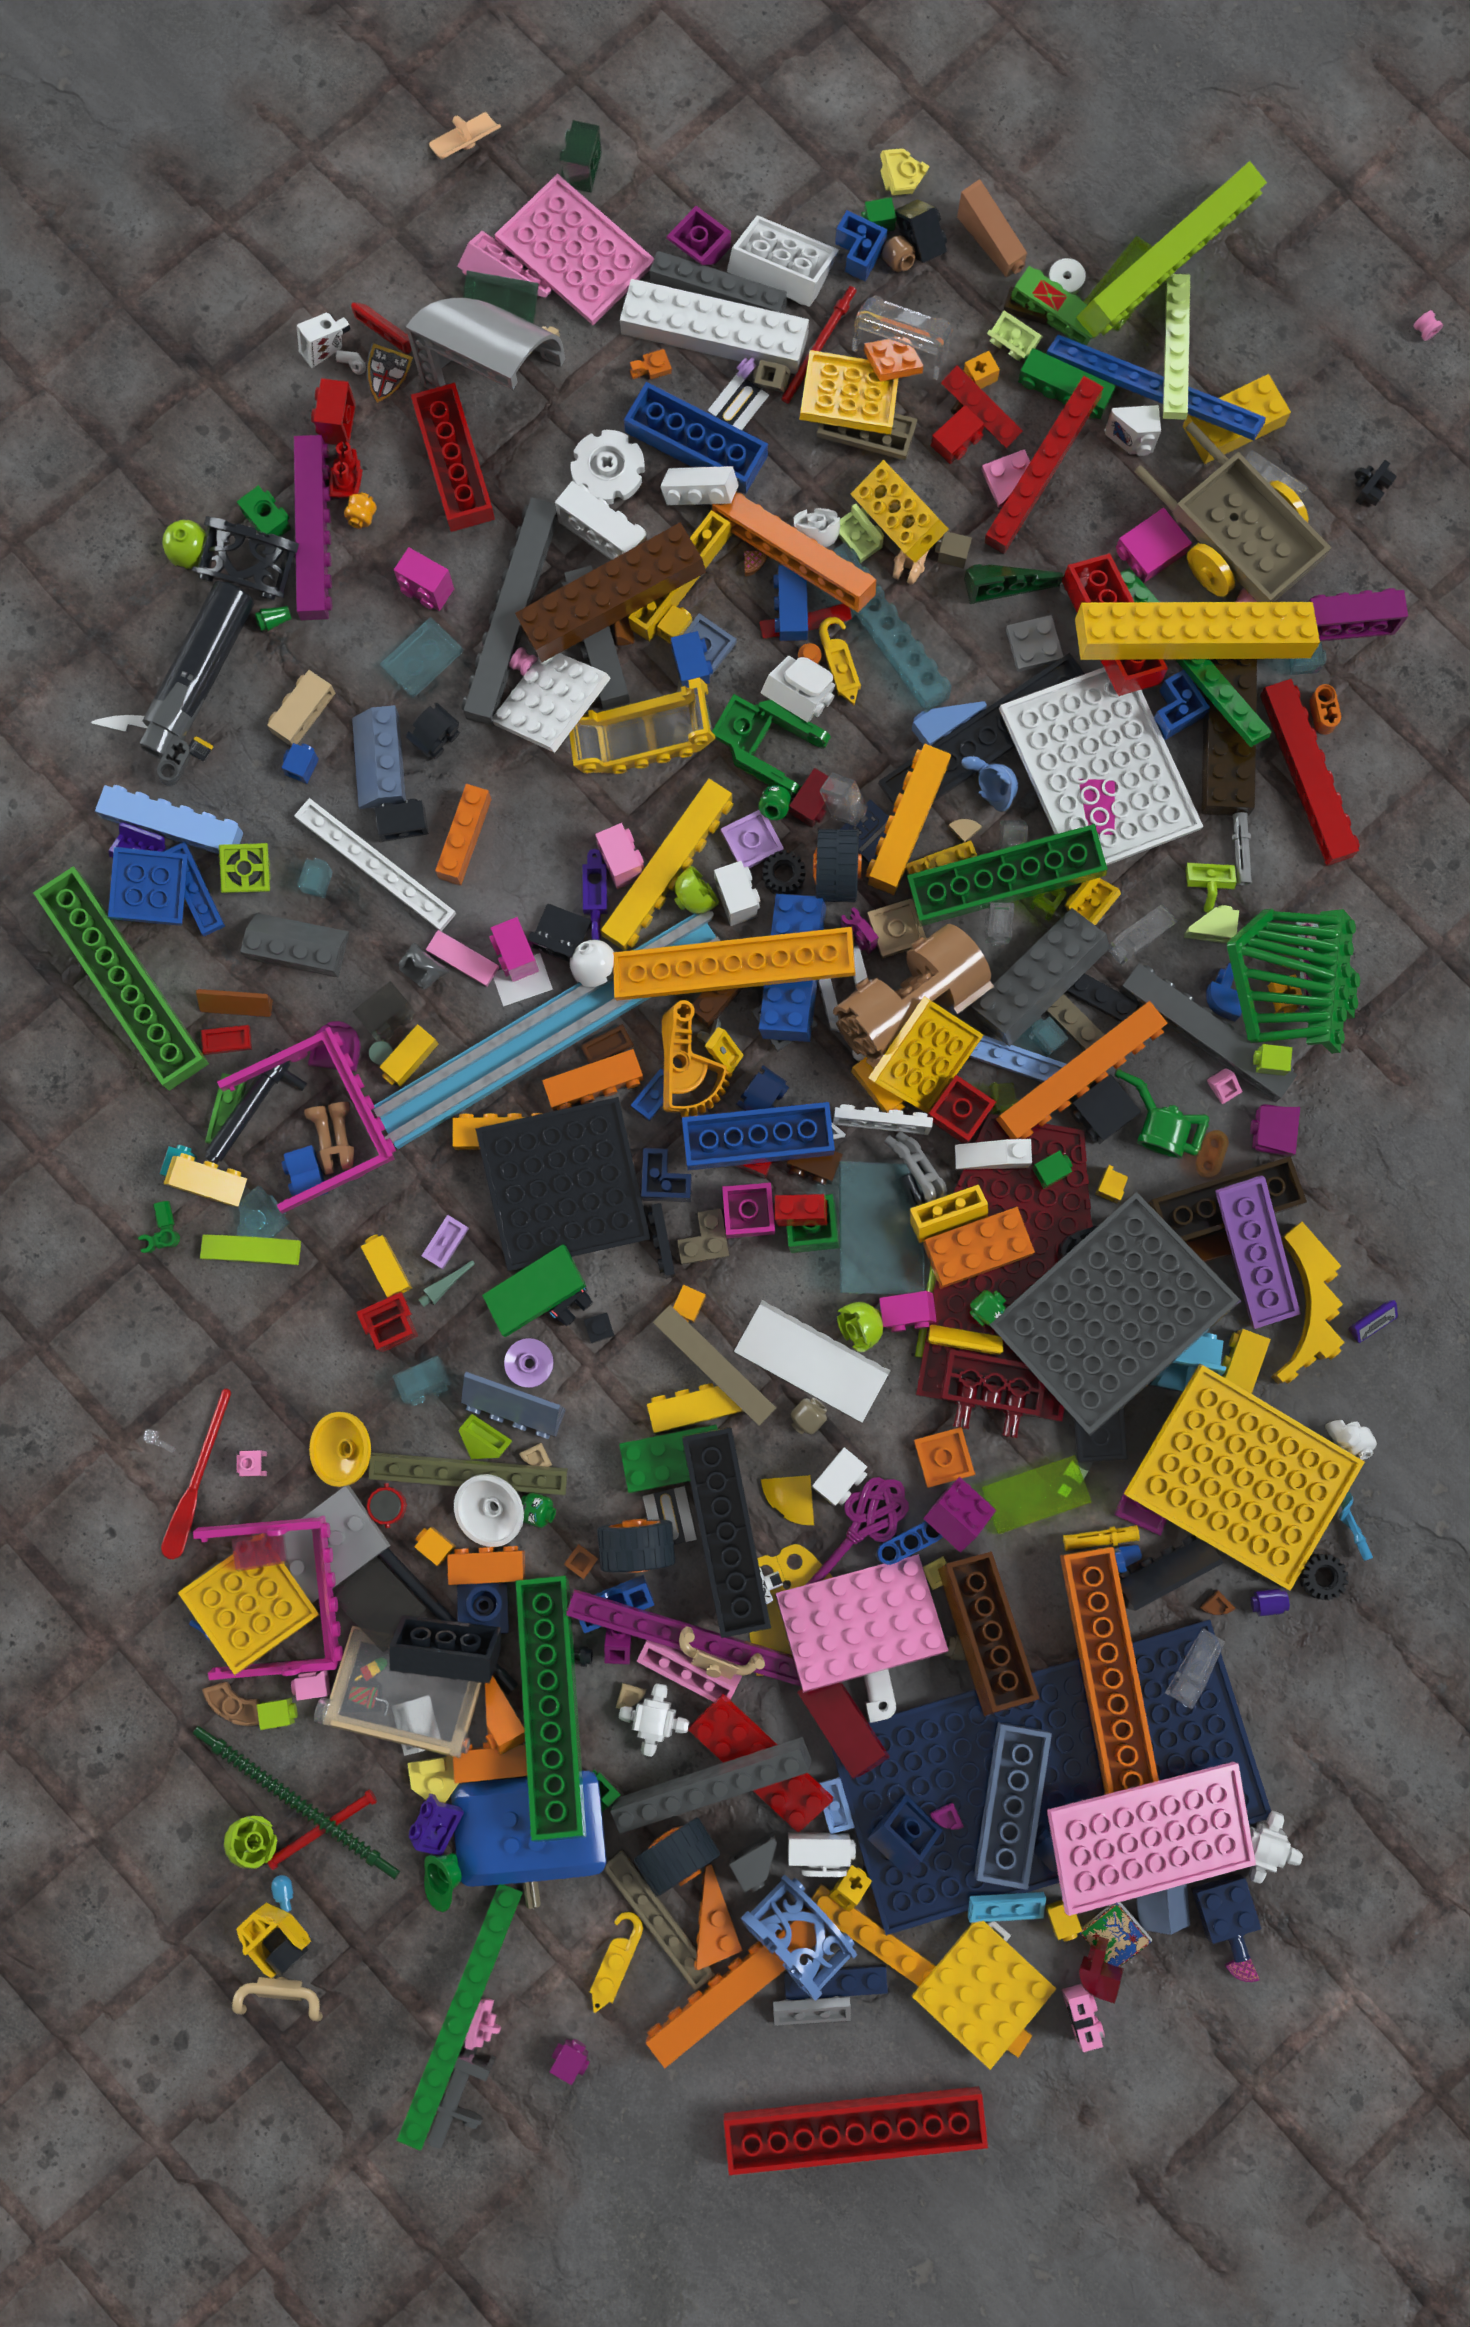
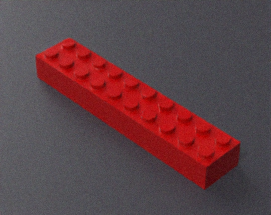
M979 2086L724 2113L729 2175L988 2148L983 2097Z

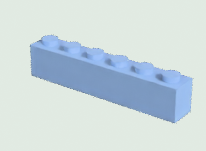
M104 785L95 812L102 819L118 824L124 822L129 825H135L140 829L157 833L164 838L180 843L186 842L187 845L219 854V845L240 844L243 836L238 823L233 820H217L210 813L202 812V815L194 813V810L187 806L180 805L178 808L172 806L167 800L158 798L155 801L149 799L148 795L141 792L132 794L127 792V789L118 785H113V788Z

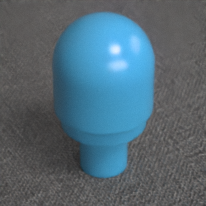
M279 1875L273 1879L271 1884L273 1899H275V1902H280L282 1910L288 1912L292 1910L290 1899L293 1898V1887L289 1877Z

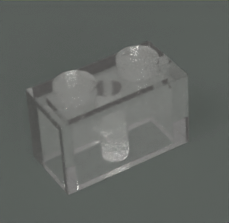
M832 772L820 789V793L834 819L857 826L859 821L865 816L868 807L855 780Z

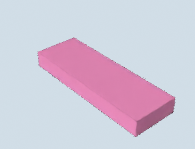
M439 930L426 948V951L486 987H488L499 969V965Z

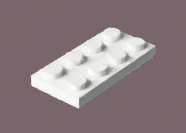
M842 1104L840 1108L835 1107L833 1124L928 1135L932 1128L933 1118L927 1117L928 1114L914 1112L912 1116L903 1115V1111L889 1110V1113L879 1112V1109L874 1107L856 1110L853 1105Z

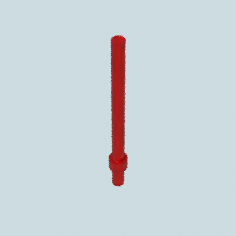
M849 286L842 299H838L833 308V314L811 350L821 351L841 316H845L850 308L849 303L857 292L853 286ZM809 353L781 398L787 404H789L806 376Z

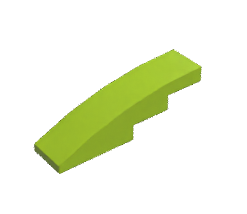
M203 1235L200 1259L256 1264L299 1265L301 1241L246 1236Z

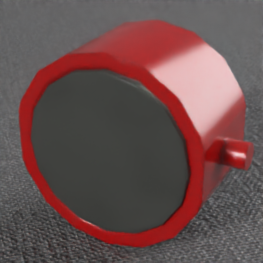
M384 1483V1488L375 1490L367 1502L369 1516L375 1522L385 1524V1528H390V1524H394L402 1519L407 1507L406 1499L402 1492L389 1487V1483Z

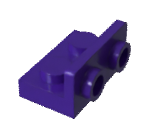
M429 1794L427 1800L421 1806L416 1822L409 1831V1839L415 1850L442 1856L464 1813L463 1810L458 1806L439 1802L436 1795Z

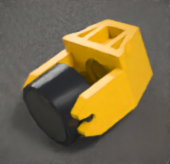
M265 1903L236 1929L239 1940L243 1944V1954L245 1956L248 1954L260 1970L270 1978H273L276 1974L279 1977L283 1975L309 1950L306 1946L311 1942L308 1933L292 1914L269 1903ZM276 1928H280L288 1939L270 1953L264 1946L263 1940Z

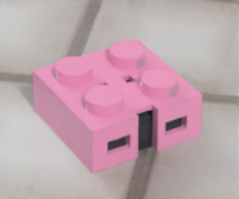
M1081 1984L1061 1989L1074 2036L1081 2050L1087 2052L1103 2047L1101 2038H1104L1105 2034L1101 2022L1098 2021L1097 2016H1094V2012L1098 2011L1094 1996H1091Z

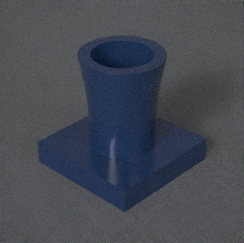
M507 1583L457 1585L458 1622L501 1627V1634H508ZM484 1602L488 1604V1609L481 1610L479 1603Z

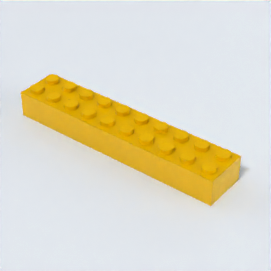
M1313 602L1081 603L1075 618L1081 660L1307 659L1312 657L1320 644Z

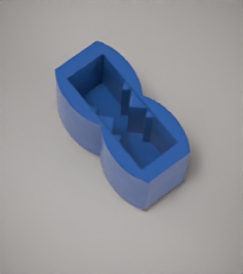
M312 1145L284 1154L285 1161H282V1167L286 1175L290 1174L292 1183L288 1184L292 1197L325 1181L321 1166L317 1160L316 1150Z

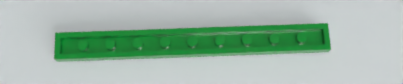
M1131 568L1120 573L1134 602H1159ZM1175 659L1250 747L1270 737L1272 731L1209 659Z
M504 1884L497 1887L396 2140L399 2143L419 2151L423 2148L523 1894L519 1890Z

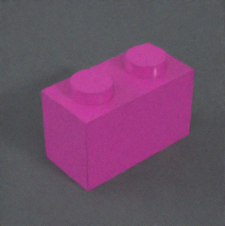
M929 1291L879 1298L883 1327L891 1329V1332L906 1331V1326L913 1325L915 1329L928 1328L929 1323L936 1322L933 1293Z

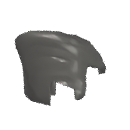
M415 942L411 944V947L399 961V970L424 990L450 971L424 952Z

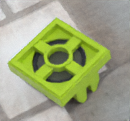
M268 843L219 845L221 893L270 892L271 873Z

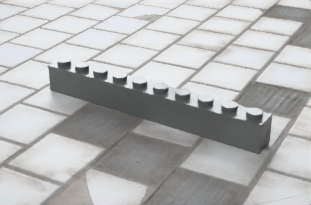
M532 497L529 505L524 506L522 514L524 521L522 526L517 528V543L515 547L511 548L509 554V561L511 562L509 568H505L502 581L504 584L502 590L499 589L497 591L496 610H492L490 613L489 624L491 625L489 632L484 633L482 639L483 651L482 654L478 653L475 662L477 670L475 675L472 674L469 680L468 687L470 692L468 696L464 697L462 702V710H464L466 719L491 726L494 725L493 716L499 709L511 671L509 667L510 660L517 651L523 632L515 613L532 604L558 521L555 503Z

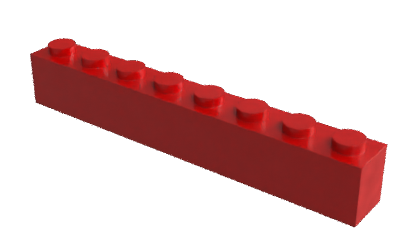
M1085 376L1082 377L986 533L985 544L1002 554L1006 553L1100 400L1103 386Z
M1292 679L1265 687L1260 694L1261 700L1326 866L1353 858L1359 852V840L1351 831L1350 817L1347 813H1344L1342 797L1334 788L1333 774L1330 770H1327L1325 765V754L1322 749H1319L1316 742V731L1310 727L1308 722V711L1305 706H1302L1299 699V688L1293 684Z

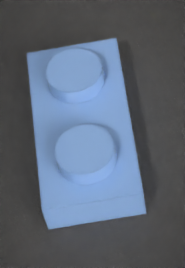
M840 1777L818 1782L833 1796V1801L823 1810L830 1834L855 1828Z

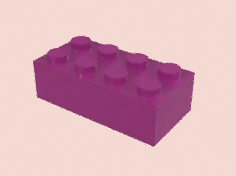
M1388 588L1382 592L1366 590L1359 594L1351 595L1343 592L1326 597V595H1316L1308 601L1313 602L1320 641L1395 635L1408 617L1405 591L1396 590L1395 588Z

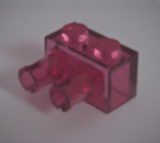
M267 1533L255 1536L253 1534L237 1535L238 1539H232L235 1570L238 1572L288 1563L285 1534L278 1536H267Z

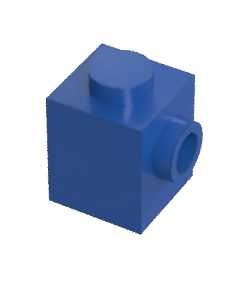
M293 743L291 748L287 749L284 754V763L281 768L286 776L308 784L319 759L314 749L309 745L301 744L300 746Z

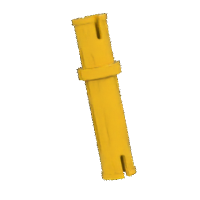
M1137 1525L1124 1528H1115L1113 1526L1102 1531L1063 1535L1065 1551L1111 1544L1112 1546H1118V1543L1140 1541Z

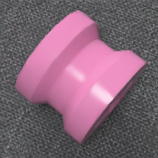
M1431 310L1422 315L1414 323L1413 327L1415 330L1420 331L1422 339L1427 341L1442 329L1443 324L1435 319V313Z
M520 647L512 656L509 667L513 670H519L521 675L524 676L538 658L535 655L527 654L526 649Z

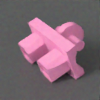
M490 1998L480 2000L464 2041L466 2043L465 2048L473 2050L474 2047H483L484 2041H490L492 2033H500L501 2026L495 2024L496 2014L491 2013L494 2000Z

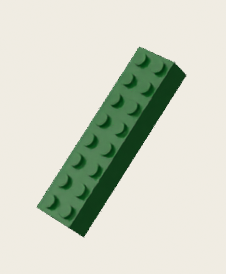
M1092 824L907 875L921 927L1104 877L1108 869L1096 826Z

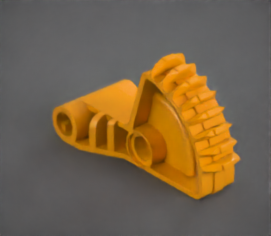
M686 1000L677 1002L662 1017L664 1048L663 1109L666 1112H680L682 1117H689V1113L691 1116H698V1112L703 1114L706 1112V1108H713V1102L718 1103L721 1100L719 1095L723 1096L726 1093L723 1087L730 1085L726 1079L732 1077V1073L726 1071V1065L699 1056L691 1051V1027L695 1010L693 1005ZM673 1058H678L681 1061V1068L674 1066ZM707 1069L717 1072L718 1076L715 1086L702 1102L691 1106L672 1105V1094H684L696 1089L704 1080Z

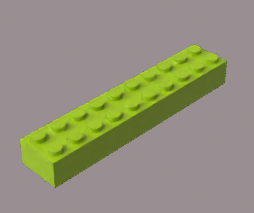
M1249 161L1083 309L1076 318L1092 335L1093 339L1100 333L1103 336L1107 334L1131 310L1136 308L1149 294L1153 293L1177 269L1182 267L1195 253L1199 252L1262 194L1260 189L1267 182L1254 165Z

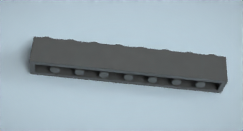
M1139 963L1119 990L1120 993L1138 1002L1140 1007L1151 1001L1168 1023L1166 1024L1168 1027L1233 1071L1274 1102L1282 1098L1297 1077L1292 1067L1291 1071L1285 1076L1256 1073V1065H1253L1254 1052L1258 1051V1047L1248 1040L1247 1035H1240L1234 1031V1027L1229 1022L1217 1019L1212 1010L1205 1006L1200 1007L1194 1002L1195 1000L1192 996L1176 990L1175 985L1167 979L1162 980L1147 965L1142 966Z
M801 1737L618 1797L611 1808V1814L621 1834L808 1773L812 1759L804 1739Z

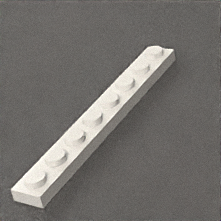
M310 798L294 815L298 821L442 932L456 915L452 908Z

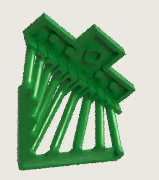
M1272 908L1263 909L1227 942V950L1246 1033L1251 1043L1307 1038V1045L1322 1044L1331 1054L1341 1053V1045L1345 1040L1343 1025L1346 1019L1354 1018L1355 1009L1358 1008L1357 987L1360 986V976L1350 966V957L1354 952L1352 937L1356 931V924L1344 909L1323 911L1320 914L1274 911ZM1270 921H1288V922L1313 923V924H1318L1319 927H1310V926H1301V925L1274 923V922H1270ZM1289 934H1297V935H1305V936H1314V937H1316V939H1310V938H1305V937H1299V936H1294V935H1289ZM1279 943H1284V944H1290V945H1295V946H1301V947L1311 948V949H1313L1314 952L1307 951V950H1303V949H1299V948H1295V947H1291V946H1287V945H1283V944H1279ZM1267 951H1271V952H1275V953H1279V954H1283V955H1287V956H1291V957H1295V958L1307 960V961H1309L1311 964H1308V963H1305V962H1301V961H1298V960H1294V959H1291V958H1287V957H1284V956H1280V955H1277V954H1274V953H1270V952H1267ZM1243 956L1304 972L1311 980L1257 969H1248L1245 966ZM1248 978L1306 989L1311 996L1253 991L1250 989ZM1253 1001L1305 1005L1310 1008V1012L1257 1013L1255 1012ZM1258 1023H1308V1028L1260 1033Z

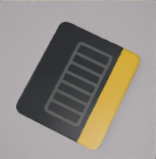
M197 736L194 737L189 745L190 754L202 761L206 759L213 748V745Z

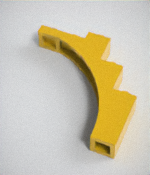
M1303 1222L1296 1224L1281 1237L1282 1245L1292 1257L1301 1276L1305 1294V1320L1301 1338L1291 1359L1271 1376L1277 1384L1284 1381L1288 1384L1299 1375L1296 1371L1302 1366L1305 1368L1310 1366L1317 1359L1315 1355L1320 1360L1326 1358L1333 1359L1342 1351L1339 1347L1345 1343L1325 1321L1327 1319L1329 1322L1340 1313L1338 1308L1343 1305L1324 1283L1325 1281L1328 1284L1338 1276L1336 1271L1341 1265Z

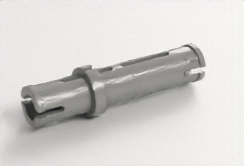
M1241 812L1232 815L1234 823L1232 841L1235 842L1237 885L1244 886L1252 884L1249 849L1251 834L1248 833V814Z

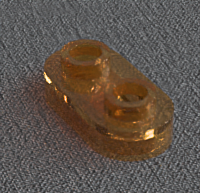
M1213 1130L1203 1139L1195 1168L1197 1173L1204 1178L1214 1177L1222 1167L1229 1144L1228 1137L1222 1131ZM1211 1140L1218 1142L1217 1148L1211 1145ZM1204 1162L1211 1164L1210 1170L1204 1168Z

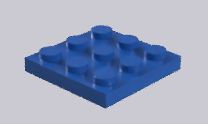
M114 847L108 919L182 926L188 854Z

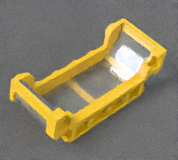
M699 677L688 680L689 688L682 686L681 692L599 713L589 710L588 714H584L569 733L574 766L583 773L623 774L627 769H643L651 763H667L671 761V758L691 757L693 753L701 751L715 740V735L712 733L707 701V684Z

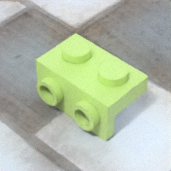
M1003 311L993 329H989L987 332L992 337L990 339L992 344L1000 349L1004 345L1010 349L1008 354L1018 361L1021 358L1026 360L1031 349H1035L1043 337L1006 311Z
M855 503L851 507V512L840 519V532L838 536L859 563H862L882 548L884 535L877 525L874 526L870 522L868 513L863 508L860 509Z

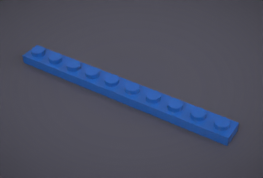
M1061 335L1056 336L1047 350V355L1102 380L1163 404L1164 376ZM1188 386L1189 415L1255 440L1265 424L1266 417Z

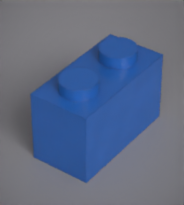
M698 631L671 637V647L681 685L689 688L688 680L699 677L706 684L710 683V674H713L710 660L706 661L704 653L707 652L705 639H700Z

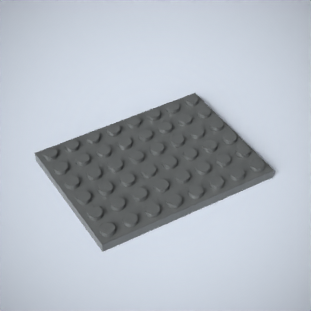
M1136 1192L989 1325L1091 1436L1239 1304L1241 1300Z

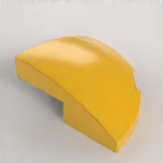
M810 1475L761 1479L763 1492L772 1508H776L784 1515L785 1519L801 1525H814Z

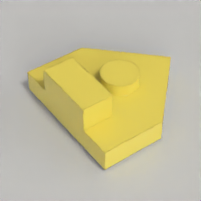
M905 149L882 150L880 155L883 164L881 175L886 191H891L892 195L913 194L930 167L924 162L920 163L912 158Z
M443 1756L408 1763L411 1789L425 1800H427L429 1794H434L439 1802L446 1803L459 1784L454 1781L453 1757Z

